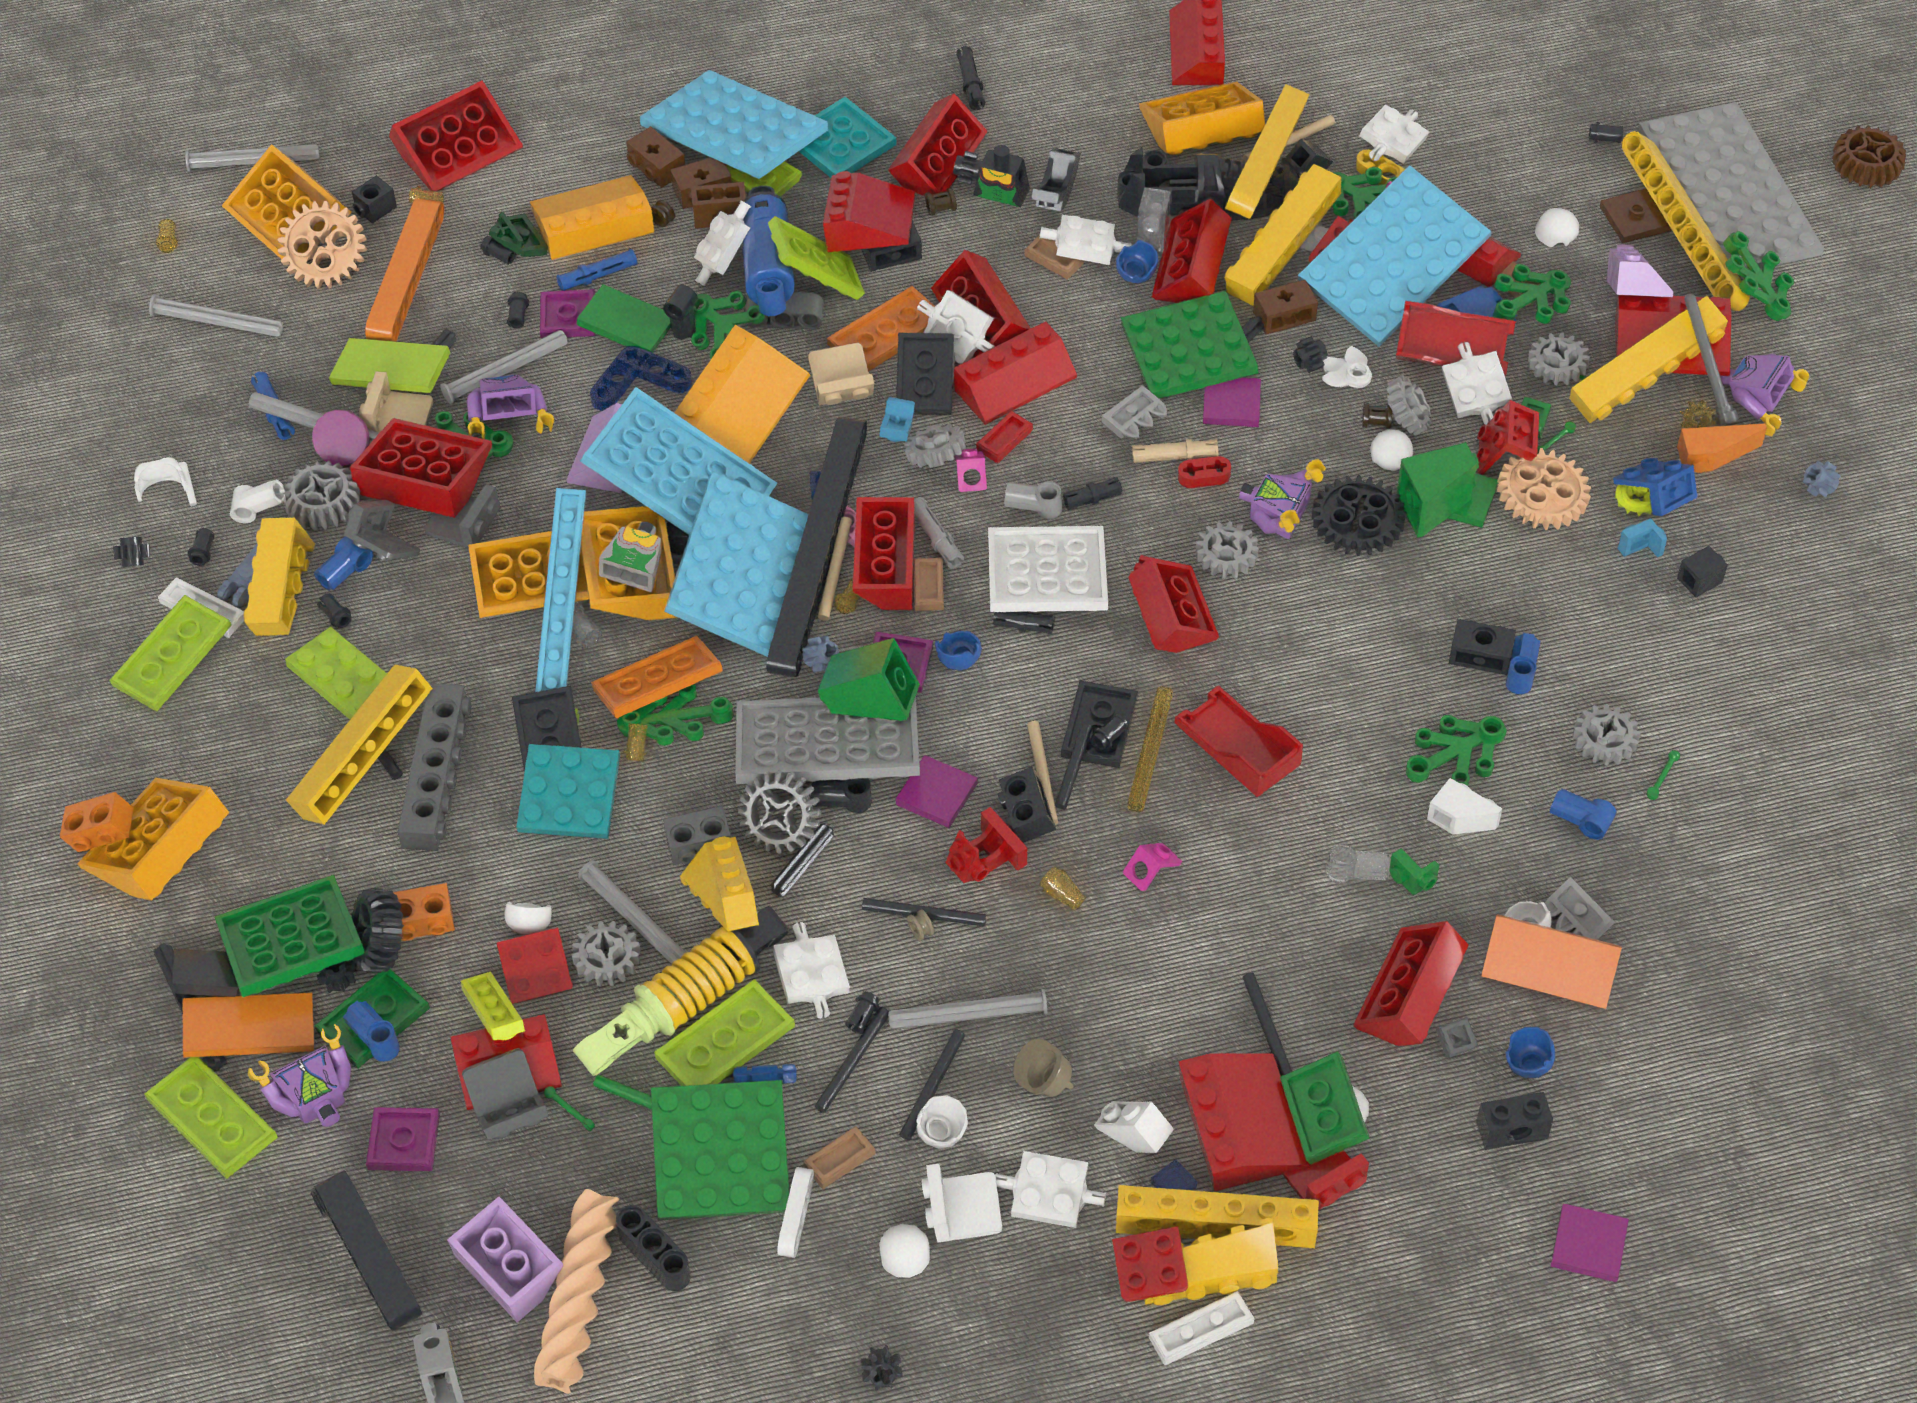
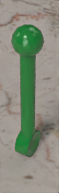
M1566 422L1562 431L1544 445L1538 446L1537 454L1540 448H1543L1545 452L1546 449L1567 433H1574L1575 423Z
M1677 750L1669 752V760L1653 787L1648 788L1646 795L1649 799L1655 800L1658 798L1661 784L1673 763L1680 759V753Z
M548 1086L544 1089V1096L546 1098L556 1101L579 1120L588 1131H592L595 1128L593 1121L585 1118L557 1095L554 1087Z

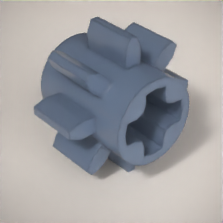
M1816 461L1815 464L1810 465L1805 471L1803 483L1808 486L1807 491L1814 496L1821 494L1824 497H1827V494L1833 493L1837 489L1839 478L1841 477L1840 474L1835 472L1837 467L1828 461L1825 464Z
M829 636L809 638V646L803 648L804 663L809 667H813L814 673L825 672L831 656L839 653L838 647L834 642L829 641Z

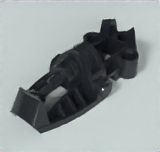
M1143 147L1131 154L1124 171L1118 176V206L1125 212L1158 225L1165 223L1170 215H1178L1180 209H1191L1211 198L1232 218L1231 221L1248 220L1249 218L1225 209L1245 164L1239 159L1232 161L1230 158L1223 160L1219 153L1203 152L1195 155V164L1167 165V157L1163 152L1152 150L1143 157ZM1282 158L1281 165L1275 167L1268 182L1281 189V196L1263 192L1251 219L1270 216L1275 209H1279L1283 204L1286 194L1290 190L1293 191L1298 185L1300 177L1286 158ZM1169 180V187H1159V185Z

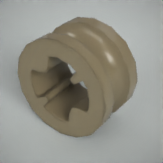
M924 910L917 911V916L909 915L907 917L909 928L918 941L924 940V935L926 934L928 936L934 935V927Z

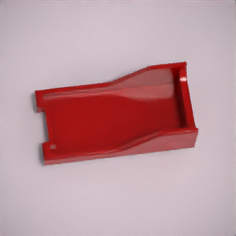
M1405 300L1396 359L1443 366L1460 361L1462 357L1458 345L1463 343L1465 349L1464 342H1468L1473 356L1496 351L1504 376L1506 377L1509 362L1503 361L1507 336L1514 335L1516 321L1463 313L1431 304Z
M1219 685L1208 692V701L1193 712L1185 709L1175 716L1174 723L1256 797H1259L1301 765L1303 744L1282 726L1257 720Z

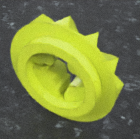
M1627 485L1617 486L1615 499L1618 500V507H1624L1627 514L1632 511L1636 512L1638 516L1642 513L1651 515L1652 506L1649 488ZM1633 494L1637 497L1643 496V501H1640L1638 498L1632 499Z

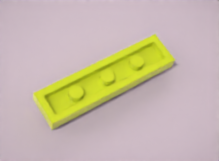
M491 972L461 980L463 993L493 1041L498 1039L508 1040L517 1033L525 1031L522 1018Z

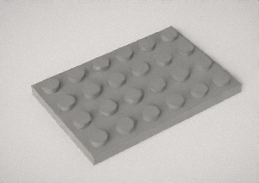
M916 696L908 719L903 721L831 714L826 704L820 700V697L737 701L736 784L752 785L754 784L753 779L756 777L764 780V773L768 771L775 778V773L778 770L783 771L784 779H786L788 773L794 772V781H798L803 777L806 781L810 782L836 779L920 776Z

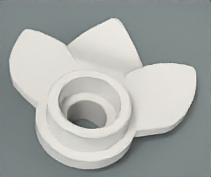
M1353 346L1347 349L1344 359L1327 357V359L1323 360L1325 364L1323 368L1327 374L1322 377V380L1334 387L1349 385L1354 388H1362L1367 386L1371 382L1372 377L1371 371L1367 366V357Z

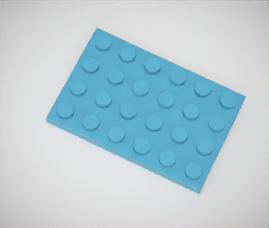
M711 70L703 73L640 116L641 126L645 128L651 126L659 134L758 179L828 131L827 121Z
M1409 165L1298 275V280H1306L1312 292L1380 347L1401 326L1405 300L1424 303L1491 236V231Z
M637 387L634 388L580 460V462L688 535H690L709 476L713 471L767 496L771 494L778 484Z
M713 471L709 476L664 612L768 657L809 514Z

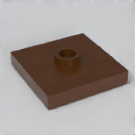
M1647 189L1604 199L1600 202V209L1622 244L1672 230Z

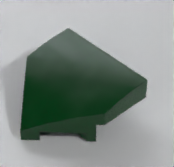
M500 212L497 222L489 230V235L522 257L547 255V244L525 213L506 216L504 212Z

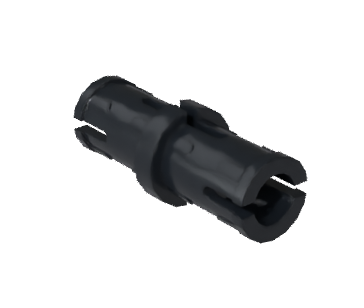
M1118 477L1096 484L1093 482L1087 483L1086 487L1063 493L1064 504L1068 511L1090 503L1092 505L1099 504L1100 500L1121 495V483L1118 482Z
M1029 611L994 612L993 618H996L993 620L994 626L1018 628L1019 632L1024 633L1026 630L1052 634L1054 627L1052 623L1054 622L1053 615L1029 613Z

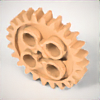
M313 201L312 209L310 210L303 204V213L301 214L294 210L293 214L296 218L294 220L285 219L289 228H280L285 237L277 239L279 244L285 246L278 249V253L285 256L281 259L283 265H289L287 272L290 275L296 272L294 278L298 282L305 277L304 283L307 287L315 281L317 289L321 288L322 282H325L329 289L332 288V281L334 280L339 285H342V276L351 280L349 271L351 269L359 271L355 264L356 261L364 262V258L359 252L367 251V248L360 244L366 241L367 238L365 235L359 234L364 229L361 224L355 225L358 221L355 215L349 217L350 211L347 208L340 212L338 203H335L332 209H330L327 201H324L322 208H319L316 201ZM317 222H325V227L322 231H313V227ZM333 226H337V229L332 231ZM339 237H347V242L344 246H335V242ZM319 242L327 243L325 248L322 246L318 247L317 245ZM303 243L309 244L308 251L305 253L297 252L299 245ZM313 258L312 263L307 264V262ZM322 259H331V264L329 267H319L320 261Z
M1540 448L1539 453L1532 461L1519 456L1516 459L1513 457L1509 458L1508 464L1503 465L1502 471L1499 474L1497 492L1501 493L1499 501L1506 502L1504 509L1514 510L1513 518L1523 517L1522 524L1530 520L1533 521V528H1536L1541 523L1545 530H1548L1550 524H1553L1558 530L1561 523L1568 527L1572 520L1578 521L1580 515L1585 513L1591 498L1589 495L1591 486L1587 485L1589 478L1581 476L1583 468H1573L1575 460L1567 463L1565 462V454L1557 458L1555 457L1554 450L1549 455H1545L1543 448Z

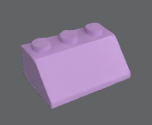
M1620 244L1617 245V249H1609L1607 282L1617 295L1673 297L1672 289L1639 251L1634 249V246Z
M616 403L592 417L567 477V483L622 493V489L580 462L585 452L622 404Z
M500 1197L496 1198L447 1239L454 1256L516 1322H519L544 1300L563 1267V1263Z

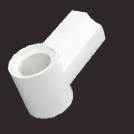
M276 479L256 487L248 485L236 487L233 492L230 509L231 518L236 522L251 523L255 520L256 513L286 502V496L283 494L285 492L283 484Z

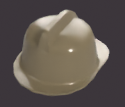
M1040 1038L1031 1040L1018 1053L1014 1062V1078L1020 1086L1030 1093L1055 1097L1065 1088L1073 1089L1074 1085L1070 1082L1072 1075L1071 1063L1062 1054L1060 1049L1048 1041Z

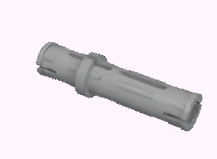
M915 498V518L930 538L932 548L941 554L949 568L959 567L963 563L961 560H964V556L955 546L953 536L944 530L924 498Z

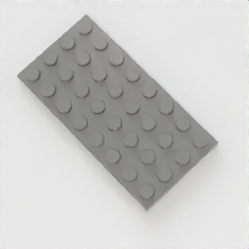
M1737 102L1639 123L1638 132L1656 144L1728 259L1732 255L1725 249L1723 242L1731 233H1736L1737 231L1743 232L1748 237L1749 243L1747 248L1760 269L1763 266L1761 258L1768 251H1773L1779 256L1780 263L1778 265L1822 256L1824 250L1822 243Z

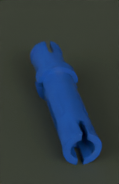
M628 249V251L589 265H578V269L556 276L558 286L561 291H566L581 284L589 285L592 283V280L631 266H636L638 264L637 257L633 249Z
M257 372L254 374L258 383L255 377H251V383L257 393L279 400L267 373ZM266 413L268 422L273 424L280 439L286 440L291 438L290 433L292 435L295 434V429L289 420Z

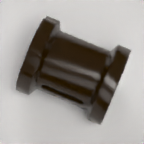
M952 187L947 188L944 192L935 194L925 193L926 208L930 216H934L936 212L944 210H957L956 197Z
M1364 402L1362 427L1367 428L1368 425L1385 426L1386 429H1391V407L1388 404L1387 406H1371L1368 402Z

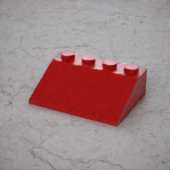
M483 80L393 124L389 134V138L402 159L432 193L523 148L521 141Z
M843 171L832 175L823 219L828 253L909 244L915 191L861 173Z
M1618 295L1615 314L1616 357L1687 310L1684 300L1685 296ZM1696 297L1697 302L1704 297ZM1712 297L1709 299L1725 316L1728 322L1724 331L1725 335L1714 344L1710 342L1720 376H1730L1731 301L1728 298ZM1701 352L1692 359L1687 357L1682 360L1680 366L1672 372L1708 375Z
M392 418L350 466L352 480L357 483L360 495L387 500L391 503L455 518L471 497L492 447V441Z
M1210 1053L1178 1061L1181 1085L1214 1192L1283 1175V1172L1310 1167L1301 1145L1273 1053Z

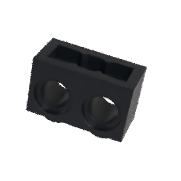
M1032 766L999 779L1002 791L998 793V798L1003 809H1007L1009 814L1008 817H1005V822L1023 843L1056 830L1042 781Z

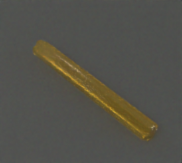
M1160 686L1156 691L1127 807L1130 811L1139 813L1144 810L1172 700L1173 691L1170 687Z

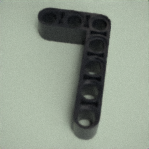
M343 1170L315 1185L311 1190V1195L324 1218L329 1216L390 1330L393 1332L421 1316L422 1311L346 1171Z

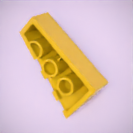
M295 517L264 518L261 520L260 530L256 534L257 552L252 559L253 576L252 582L248 584L249 601L248 607L244 610V622L255 636L289 635L297 609L294 597L295 594H301L303 588L301 573L308 570L310 562L306 559L307 552H313L315 543Z
M718 837L712 842L705 843L680 875L681 882L684 886L689 885L690 892L694 896L701 898L702 905L712 910L713 916L727 931L759 925L753 889L736 837Z
M1272 1217L1260 1220L1261 1226L1245 1230L1243 1224L1230 1228L1231 1234L1214 1238L1211 1234L1198 1237L1190 1246L1184 1247V1244L1181 1243L1189 1284L1188 1289L1184 1292L1144 1299L1145 1305L1153 1303L1155 1305H1166L1173 1300L1183 1298L1197 1300L1207 1294L1214 1293L1228 1295L1239 1289L1250 1287L1264 1289L1276 1283L1278 1260Z

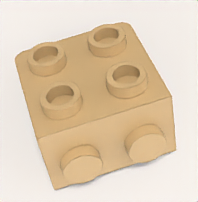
M860 343L809 353L808 361L819 406L825 404L834 405L851 399H864L873 395L874 380L872 373H868L863 347Z
M376 371L373 381L367 385V399L360 406L359 417L366 423L369 430L378 433L384 429L392 418L427 425L434 402L430 395L391 391L387 373Z

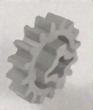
M1550 333L1547 340L1539 337L1538 343H1532L1528 357L1529 369L1535 370V377L1543 376L1544 383L1553 380L1554 385H1558L1559 381L1569 385V379L1572 378L1574 381H1579V376L1586 374V369L1589 368V349L1583 348L1584 342L1582 340L1574 342L1575 336L1573 335L1567 339L1564 338V333H1560L1559 337H1554Z
M1404 375L1388 382L1389 386L1386 388L1390 394L1387 396L1388 405L1391 407L1399 425L1402 424L1403 428L1407 427L1409 434L1413 433L1415 436L1430 429V424L1432 423L1428 417L1431 415L1430 406L1425 400L1422 389L1419 386L1416 387L1415 383L1411 384L1408 377L1405 378Z
M941 424L928 426L924 432L917 431L916 436H910V442L904 444L907 460L911 462L912 466L918 464L919 468L926 464L929 465V468L943 465L945 460H954V456L961 455V450L966 448L963 430H960L959 426L952 428L951 424L942 427Z
M1229 521L1227 526H1222L1220 522H1217L1215 529L1207 526L1206 533L1200 532L1199 541H1196L1195 552L1197 553V562H1202L1203 570L1211 568L1212 576L1216 575L1217 572L1222 573V578L1224 579L1227 577V573H1231L1234 578H1238V571L1247 574L1249 566H1255L1259 547H1257L1258 539L1252 538L1251 530L1244 532L1242 524L1236 528L1232 527V521ZM1245 548L1246 552H1245V554L1243 555V554H1242V549Z
M1608 704L1604 705L1603 710H1599L1594 705L1592 706L1591 713L1584 710L1582 711L1581 718L1576 719L1573 739H1576L1575 748H1583V757L1593 756V763L1602 759L1605 766L1609 765L1610 760H1614L1619 765L1621 764L1622 757L1629 760L1632 752L1637 750L1640 731L1636 730L1638 723L1637 721L1629 722L1631 714L1628 712L1621 715L1620 707L1618 706L1614 711H1611Z
M602 921L599 922L597 929L590 925L587 926L588 934L579 933L577 935L579 943L572 944L573 954L571 955L577 974H584L587 983L595 978L597 986H601L603 980H608L610 986L614 985V979L619 978L622 982L626 981L625 973L634 974V964H640L639 953L641 951L639 942L636 940V934L634 932L628 934L626 925L617 929L615 921H612L609 927H605ZM604 949H607L608 958H605Z

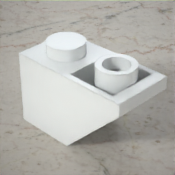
M1450 778L1430 802L1427 820L1453 835L1495 830L1499 826L1502 808L1497 806L1491 799H1485L1473 792L1467 785L1458 783Z
M1112 1101L1102 1109L1100 1118L1094 1124L1099 1131L1136 1153H1157L1174 1130L1152 1102Z

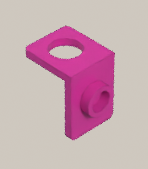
M977 449L961 450V455L954 456L957 464L959 491L986 490V469L983 452L977 451ZM969 469H976L980 473V479L974 485L967 484L963 478L964 473Z
M1163 843L1139 845L1123 870V874L1141 891H1146L1160 868L1180 866L1182 860ZM1139 861L1144 862L1148 869L1147 876L1144 879H1139L1135 874V866Z

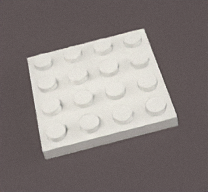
M1103 526L988 528L990 612L1108 610Z

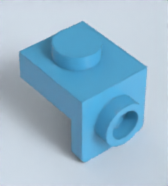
M889 397L886 402L885 415L880 427L879 437L887 438L893 442H907L912 427L915 402Z
M1650 518L1639 524L1627 526L1621 532L1618 550L1625 557L1645 547H1649L1659 557L1664 553L1667 537L1664 530L1658 527Z

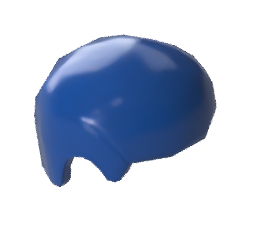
M1138 240L1132 246H1124L1116 258L1117 272L1127 282L1136 284L1146 282L1151 279L1158 267V252L1152 244L1143 240Z
M957 631L951 634L946 632L940 643L935 641L939 661L945 667L952 670L962 671L968 669L975 664L982 652L979 638L970 631Z
M1523 1027L1511 1034L1510 1044L1506 1051V1060L1511 1071L1523 1078H1540L1553 1067L1555 1046L1547 1031L1539 1027Z

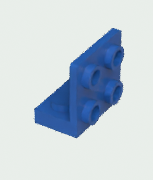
M1646 458L1641 460V464L1626 468L1622 474L1613 478L1614 484L1649 488L1652 514L1655 516H1663L1697 498L1694 466L1681 464L1679 460L1662 462L1658 461V458Z

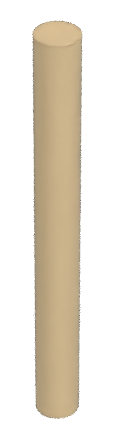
M1328 115L1292 132L1286 147L1298 142L1301 138L1304 139L1334 125V117ZM1251 152L1243 156L1245 163L1247 162Z
M842 517L840 520L818 613V619L822 621H828L852 524V519L848 517Z
M1031 721L1027 726L1036 773L1042 781L1054 823L1057 825L1058 819L1040 725L1038 721Z

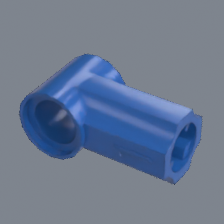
M345 536L336 545L334 555L314 571L315 578L328 591L334 590L354 571L362 572L367 569L372 562L373 551L354 545L353 540Z
M1523 633L1520 636H1515L1506 678V687L1512 693L1522 695L1528 693L1532 688L1540 648V640L1534 634Z
M1561 788L1554 798L1549 813L1578 825L1580 831L1585 836L1594 840H1600L1604 837L1614 820L1617 810L1606 800L1594 799L1589 801Z
M356 1001L350 1005L343 1016L345 1023L369 1047L371 1054L376 1060L385 1062L394 1059L400 1051V1045L392 1024L383 1020L366 1001Z

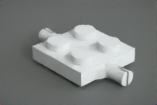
M1385 104L1365 125L1359 137L1374 147L1369 153L1370 158L1372 159L1375 156L1374 161H1377L1385 154L1404 164L1426 140L1429 134L1428 130L1414 122L1418 118V113L1411 109L1403 116L1396 109Z
M740 201L734 214L727 215L720 211L719 215L712 220L710 230L705 239L698 244L697 253L694 256L703 266L698 277L695 279L696 282L705 286L712 272H718L722 275L725 273L750 229L743 221L749 208H751L750 205Z
M1063 214L1057 230L1041 227L1039 237L1055 240L1057 245L1056 255L1106 265L1110 264L1111 255L1114 252L1120 253L1124 246H1131V243L1116 241L1114 237L1115 224Z
M947 290L941 302L935 307L925 300L919 303L922 306L918 305L917 309L929 316L924 333L954 334L955 361L963 364L970 360L978 349L986 352L996 347L984 340L985 333L994 318L954 292Z
M1464 342L1465 349L1463 343L1458 345L1462 359L1458 362L1443 365L1442 372L1457 418L1468 415H1481L1483 423L1487 424L1493 418L1492 411L1498 407L1505 406L1512 400L1497 352L1473 356L1470 344Z
M800 922V928L799 924L796 923L792 927L796 940L794 942L774 945L773 948L787 1004L797 1002L814 1003L817 1017L821 1019L824 1015V1018L830 1015L826 1000L836 995L848 994L850 988L835 935L809 938L805 923Z
M1023 1151L1021 1166L1015 1177L998 1173L995 1175L998 1188L1013 1190L1014 1200L1011 1217L1076 1228L1079 1212L1085 1203L1102 1207L1105 1204L1106 1192L1087 1190L1088 1162Z

